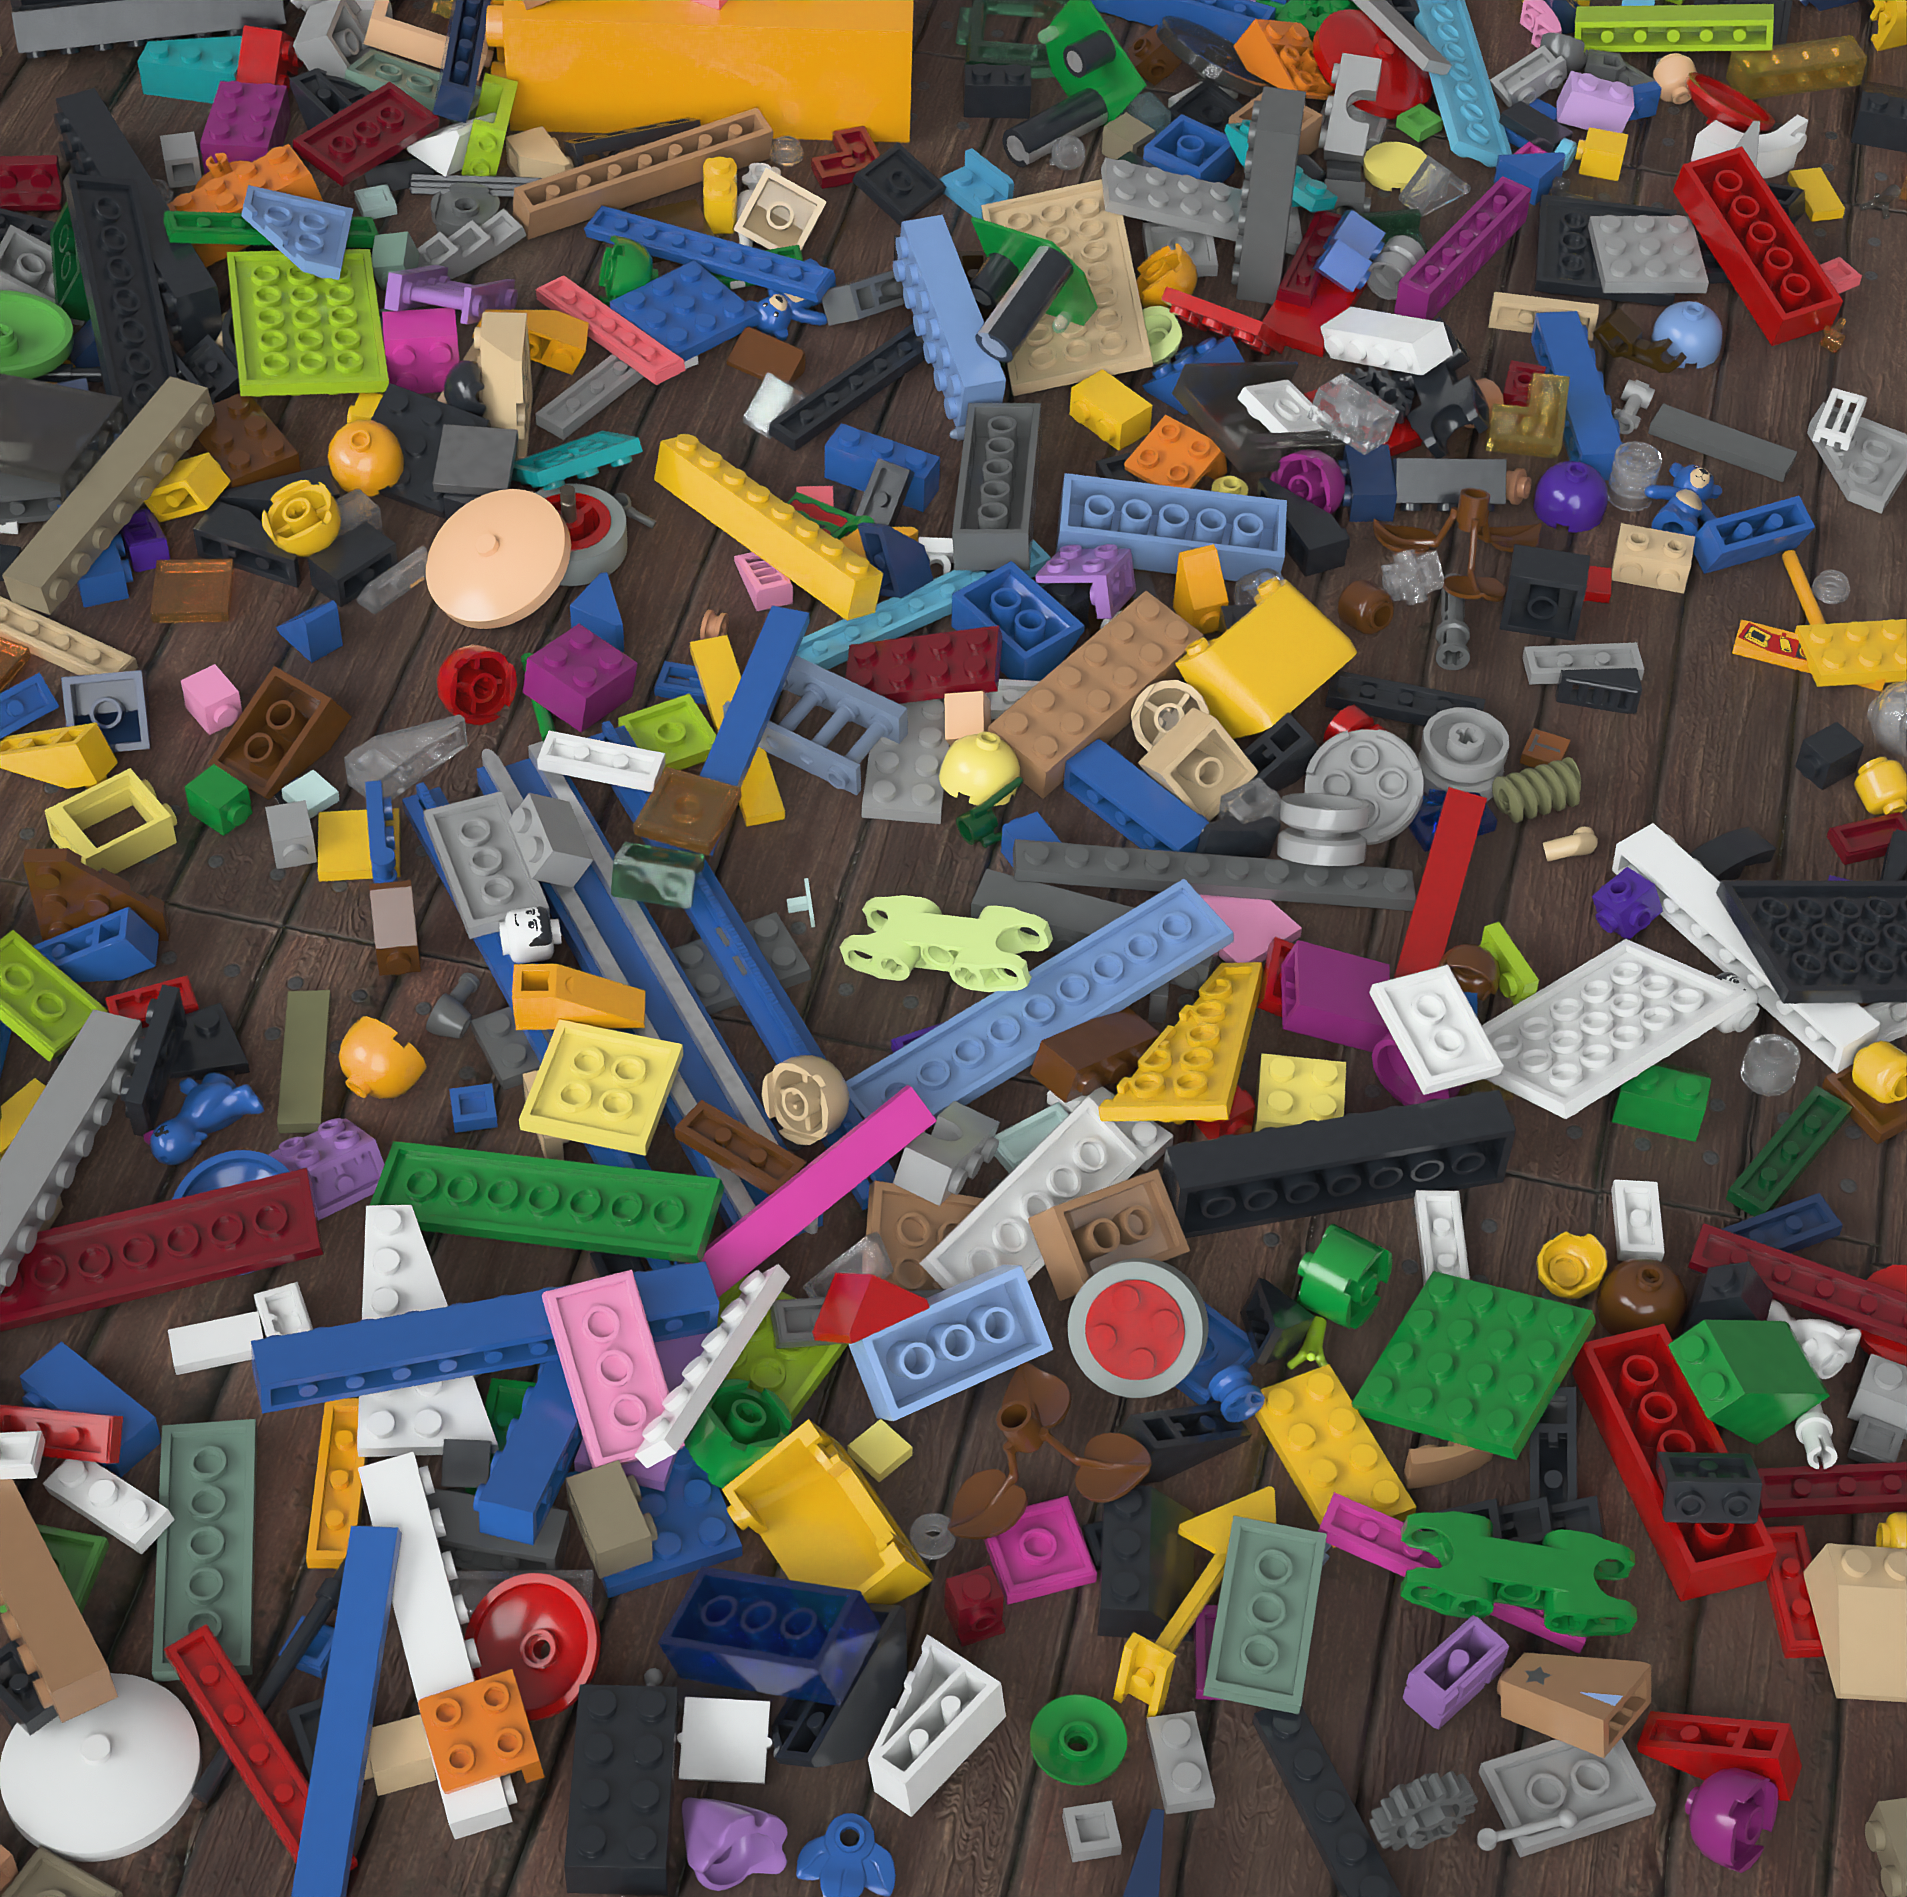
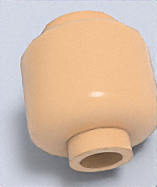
M1673 53L1660 59L1653 70V78L1662 88L1661 100L1673 102L1674 104H1683L1691 99L1685 81L1689 73H1697L1691 58L1679 53Z

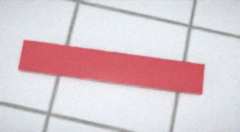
M563 275L535 289L538 301L551 310H557L588 322V337L655 385L685 371L684 360L566 276Z

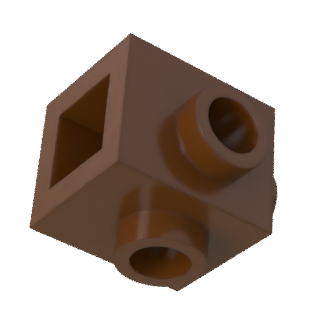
M1158 24L1145 35L1137 38L1133 45L1128 48L1132 64L1142 79L1146 78L1154 86L1170 76L1174 69L1184 62L1178 42Z

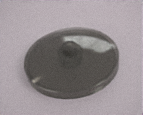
M1165 16L1156 29L1157 36L1178 60L1195 72V77L1202 82L1208 80L1229 91L1254 98L1263 92L1264 86L1275 88L1274 85L1246 70L1233 47V42L1204 26L1184 18Z

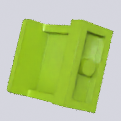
M485 73L475 118L493 112L496 113L494 123L478 119L473 120L462 175L496 176L517 90V81Z

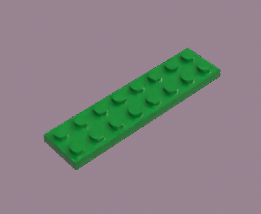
M393 1141L370 1206L412 1205L420 1230L677 1262L699 1263L703 1260L725 1187L721 1178Z

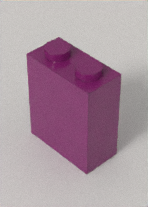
M1297 940L1281 964L1283 1029L1373 1052L1375 1045L1389 1032V1029L1369 992L1372 984L1390 980L1389 964Z

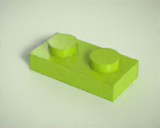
M1500 922L1485 926L1481 945L1479 946L1489 950L1498 961L1501 975L1499 988L1505 997H1509L1513 1004L1517 1005L1537 992L1539 979Z

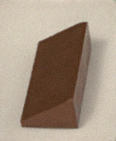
M746 327L727 359V365L786 391L805 372V351L756 329Z

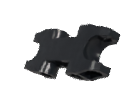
M1439 316L1433 321L1443 322L1453 355L1424 375L1391 370L1393 375L1397 373L1401 375L1400 382L1408 381L1410 383L1409 390L1414 391L1413 397L1419 395L1422 405L1409 412L1407 416L1412 429L1419 435L1436 459H1441L1448 454V439L1458 428L1471 424L1474 425L1480 434L1490 427L1489 406L1479 385L1470 374L1459 380L1456 372L1458 368L1470 361L1467 349L1442 317Z

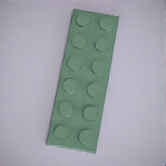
M256 1419L162 1425L159 1504L167 1508L175 1520L157 1538L152 1658L154 1682L180 1680L166 1658L164 1648L205 1624L209 1626L239 1675L253 1674L258 1441Z

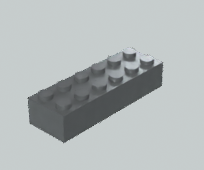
M1264 86L1261 101L1254 100L1247 142L1249 145L1244 168L1246 180L1243 181L1241 194L1242 208H1240L1238 220V235L1240 236H1237L1234 255L1236 258L1231 284L1238 285L1236 295L1238 300L1273 304L1276 300L1286 253L1306 92Z
M968 403L952 530L954 570H968L972 572L996 570L1010 561L1015 563L1021 570H1030L1042 448L1041 403Z

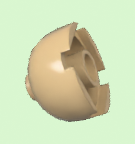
M1179 680L1161 681L1148 686L1137 697L1131 711L1132 728L1137 741L1149 752L1192 708L1210 715L1204 697L1193 686Z
M799 1055L774 1066L775 1068L772 1072L766 1074L762 1087L765 1112L769 1119L776 1117L779 1124L783 1127L778 1132L784 1138L796 1144L811 1145L839 1128L848 1112L850 1097L842 1074L831 1062L818 1056Z

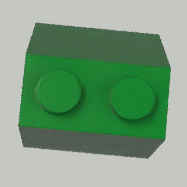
M1703 1320L1668 1344L1706 1417L1756 1446L1830 1396L1789 1323L1785 1321Z

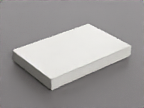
M1449 965L1372 984L1369 993L1423 1095L1501 1074L1504 1065Z

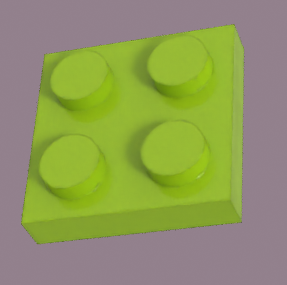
M690 694L618 718V726L624 725L638 748L665 753V767L661 777L705 762L717 736Z

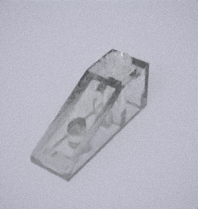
M459 714L372 737L361 746L354 748L344 757L348 785L366 798L365 782L381 780L383 797L391 796L393 800L468 746L465 718Z

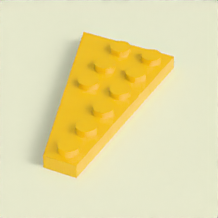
M1262 962L1221 963L1200 987V997L1193 1005H1185L1179 1012L1180 1020L1175 1026L1168 1025L1138 1060L1139 1068L1131 1078L1124 1077L1119 1082L1116 1096L1112 1100L1105 1099L1098 1107L1100 1120L1173 1122L1176 1120H1202L1205 1122L1228 1120L1263 979Z

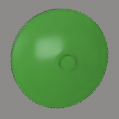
M0 290V383L25 381L56 369L69 357L74 345L73 325L67 313L61 307L43 297L25 292Z

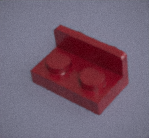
M57 155L0 156V208L14 212L37 210L46 212L61 209L64 186Z

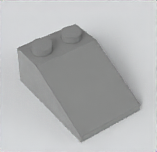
M10 225L0 243V290L30 293L55 303L51 246ZM71 319L72 324L83 326L85 321Z

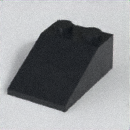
M1861 80L1851 143L1907 153V88Z

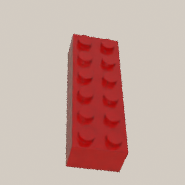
M1741 146L1683 164L1673 193L1770 345H1778L1832 327L1843 300L1744 148Z
M1660 1324L1584 1342L1577 1354L1572 1374L1680 1602L1766 1581L1778 1551L1759 1513L1758 1520L1754 1524L1664 1521L1662 1516L1664 1490L1656 1471L1657 1452L1728 1453L1713 1421L1706 1417L1668 1347V1344L1673 1342L1665 1324Z

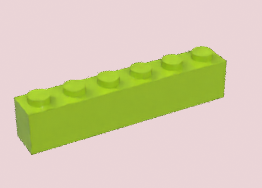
M1774 4L1577 6L1575 38L1584 42V52L1586 50L1589 51V49L1606 52L1772 50Z

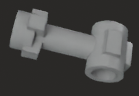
M1637 379L1636 381L1628 380L1620 398L1627 402L1623 410L1616 408L1613 414V418L1619 421L1621 434H1629L1633 429H1637L1641 418L1636 416L1640 407L1647 410L1655 392V389L1650 388L1649 384Z

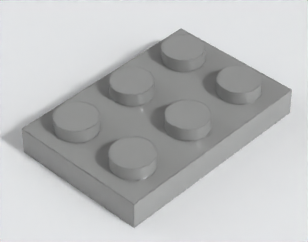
M1622 1738L1605 1758L1554 1739L1483 1762L1478 1772L1506 1829L1556 1817L1564 1809H1571L1577 1815V1824L1571 1829L1559 1826L1511 1838L1520 1858L1651 1815L1656 1808V1803Z

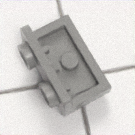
M1543 45L1490 79L1492 90L1508 108L1519 101L1529 105L1537 97L1550 89L1557 88L1567 79L1566 60L1563 56L1555 58Z

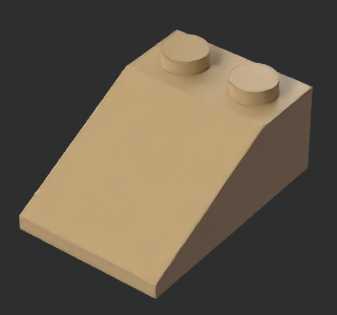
M1827 1543L1803 1571L1836 1698L1907 1702V1549Z

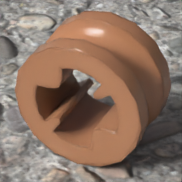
M708 609L701 624L700 640L727 635L728 614L721 613L717 616L714 610Z

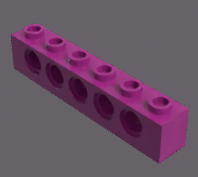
M1502 176L1399 281L1394 314L1432 320L1526 222L1532 189Z

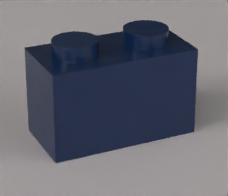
M1345 445L1343 460H1337V463L1345 477V493L1341 506L1347 507L1349 522H1373L1374 518L1380 522L1393 521L1397 489L1389 445Z

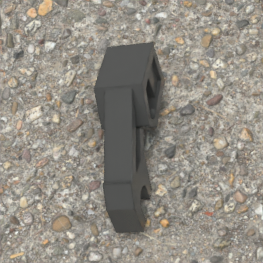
M1589 49L1584 73H1589L1596 78L1611 82H1622L1627 86L1656 81L1654 78L1649 77L1623 61L1620 53Z

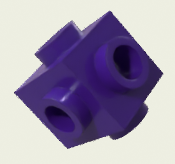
M1626 867L1612 880L1604 884L1592 896L1597 911L1595 917L1599 925L1608 933L1615 932L1628 940L1640 930L1646 928L1653 919L1663 912L1655 884L1629 867Z

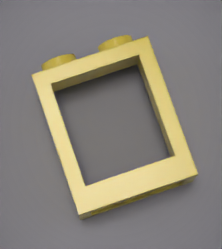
M131 768L45 810L50 836L58 847L68 848L81 855V863L96 871L104 868L117 874L177 843L174 831L177 819L173 810L167 803L161 804L157 800L156 793L149 781L146 779L141 781ZM130 806H133L147 822L98 848L93 845L82 831Z

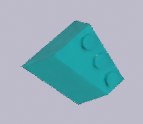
M242 36L148 41L138 59L143 94L213 104L220 81H236Z

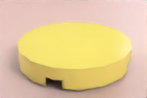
M1383 142L1373 146L1366 152L1363 161V173L1372 185L1384 191H1392V188H1401L1400 192H1409L1420 188L1427 182L1430 162L1428 156L1421 149L1411 144Z

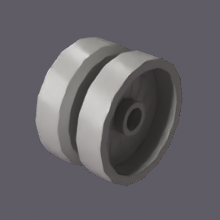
M1463 707L1442 710L1431 717L1423 730L1421 751L1418 756L1424 777V792L1441 803H1444L1448 787L1487 798L1486 802L1493 798V781L1496 777L1503 776L1504 764L1509 751V735L1502 723L1489 713Z
M1297 793L1283 796L1281 799L1280 820L1290 826V828L1281 831L1278 835L1277 855L1292 862L1309 865L1349 866L1364 863L1367 839L1355 831L1367 827L1370 804L1359 798L1338 794Z

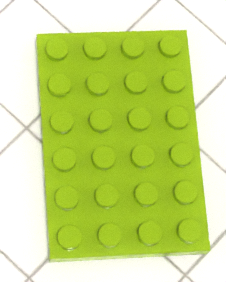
M345 249L339 280L320 278L314 274L305 273L281 251L227 252L240 396L336 395L340 393H376L386 391L389 385L370 249Z

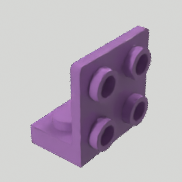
M1114 544L1101 545L1095 549H1082L1080 545L1063 546L1035 575L1036 583H1092L1090 600L1092 605L1096 606L1097 619H1112L1136 592L1131 549H1117V546Z
M346 1118L328 1120L318 1127V1131L305 1137L290 1138L282 1142L278 1150L269 1154V1156L281 1162L290 1172L303 1168L308 1169L311 1175L318 1220L374 1194L385 1165L376 1140Z

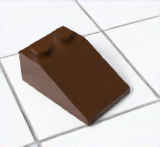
M274 666L208 764L210 766L215 764L247 785L248 789L269 800L331 749L352 716L332 698Z

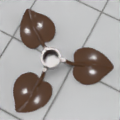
M1464 488L1460 492L1458 508L1451 507L1450 515L1437 536L1426 529L1388 525L1375 518L1373 521V531L1377 540L1392 551L1404 554H1426L1429 552L1430 547L1436 548L1440 546L1456 519L1460 530L1471 533L1468 577L1461 575L1446 577L1443 581L1444 590L1455 597L1478 600L1482 598L1486 601L1499 602L1505 597L1506 590L1504 585L1491 577L1475 576L1477 538L1485 543H1492L1496 549L1513 552L1514 544L1538 548L1542 525L1538 523L1523 526L1489 527L1488 507L1490 493L1478 488Z
M1025 1362L1016 1369L1007 1387L996 1419L998 1427L1008 1440L1003 1445V1449L1008 1458L1009 1475L1006 1477L1000 1470L987 1469L970 1476L956 1495L952 1517L947 1530L952 1535L960 1538L979 1540L995 1537L1011 1529L1021 1519L1028 1504L1027 1493L1021 1487L1014 1485L1019 1478L1016 1452H1035L1042 1446L1044 1441L1049 1443L1073 1464L1081 1466L1075 1476L1076 1487L1085 1498L1094 1502L1114 1501L1131 1491L1149 1473L1152 1466L1151 1456L1146 1448L1135 1439L1124 1434L1112 1432L1103 1433L1091 1438L1085 1447L1084 1457L1073 1453L1047 1429L1057 1426L1066 1417L1072 1401L1069 1388L1057 1376L1044 1372L1029 1362Z

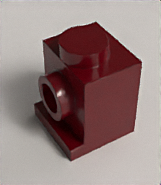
M1510 361L1503 391L1504 406L1501 415L1531 421L1535 420L1546 369L1545 366Z
M990 1565L945 1580L944 1610L961 1647L1005 1633L1006 1628L1002 1621L1004 1595Z

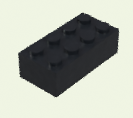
M579 1685L564 1862L567 1893L668 1895L679 1725L678 1687Z

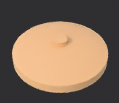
M520 489L499 490L470 501L445 522L430 547L426 563V581L432 598L452 620L471 628L492 629L522 620L536 611L552 596L566 573L571 554V540L568 527L549 501L530 491Z

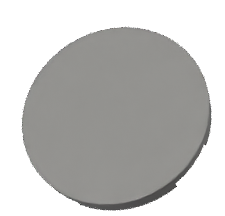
M1381 729L1355 730L1351 732L1347 730L1335 735L1316 751L1306 770L1305 793L1350 796L1365 800L1370 804L1367 827L1355 831L1367 839V845L1387 841L1401 833L1413 821L1423 801L1424 777L1415 753L1402 739Z

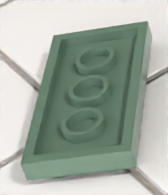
M371 49L346 68L344 79L365 87L369 92H373L391 82L433 112L440 72ZM476 85L467 120L475 118L482 88ZM448 119L454 124L459 123V121Z
M1233 1516L1203 1696L1299 1714L1326 1544V1533Z

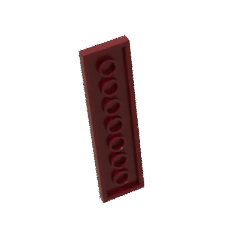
M303 1168L37 1232L34 1248L30 1253L24 1254L18 1264L17 1274L13 1283L9 1287L5 1286L0 1295V1332L324 1255L311 1175L308 1169Z

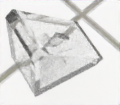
M1428 155L1400 193L1399 201L1423 217L1469 193L1471 186Z
M767 373L743 417V423L771 439L769 423L805 399L810 393L793 382Z

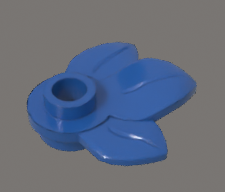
M846 1813L833 1819L828 1825L825 1835L809 1841L799 1853L797 1860V1878L811 1881L820 1879L823 1897H860L864 1887L877 1895L890 1897L895 1886V1866L891 1854L875 1843V1835L871 1824L858 1814ZM846 1830H854L858 1833L860 1839L856 1845L848 1847L841 1842V1834Z

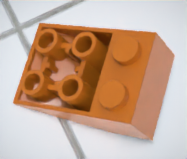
M1255 19L1233 46L1248 72L1277 88L1306 92L1305 98L1327 100L1328 95L1334 96L1335 90L1326 81L1317 66L1313 54V42L1309 37L1308 30L1302 23Z

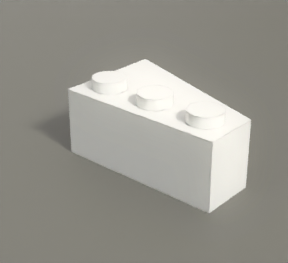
M928 1634L921 1646L922 1654L914 1671H909L905 1679L903 1694L896 1708L891 1709L868 1757L874 1792L910 1817L919 1810L1006 1717L1001 1682Z

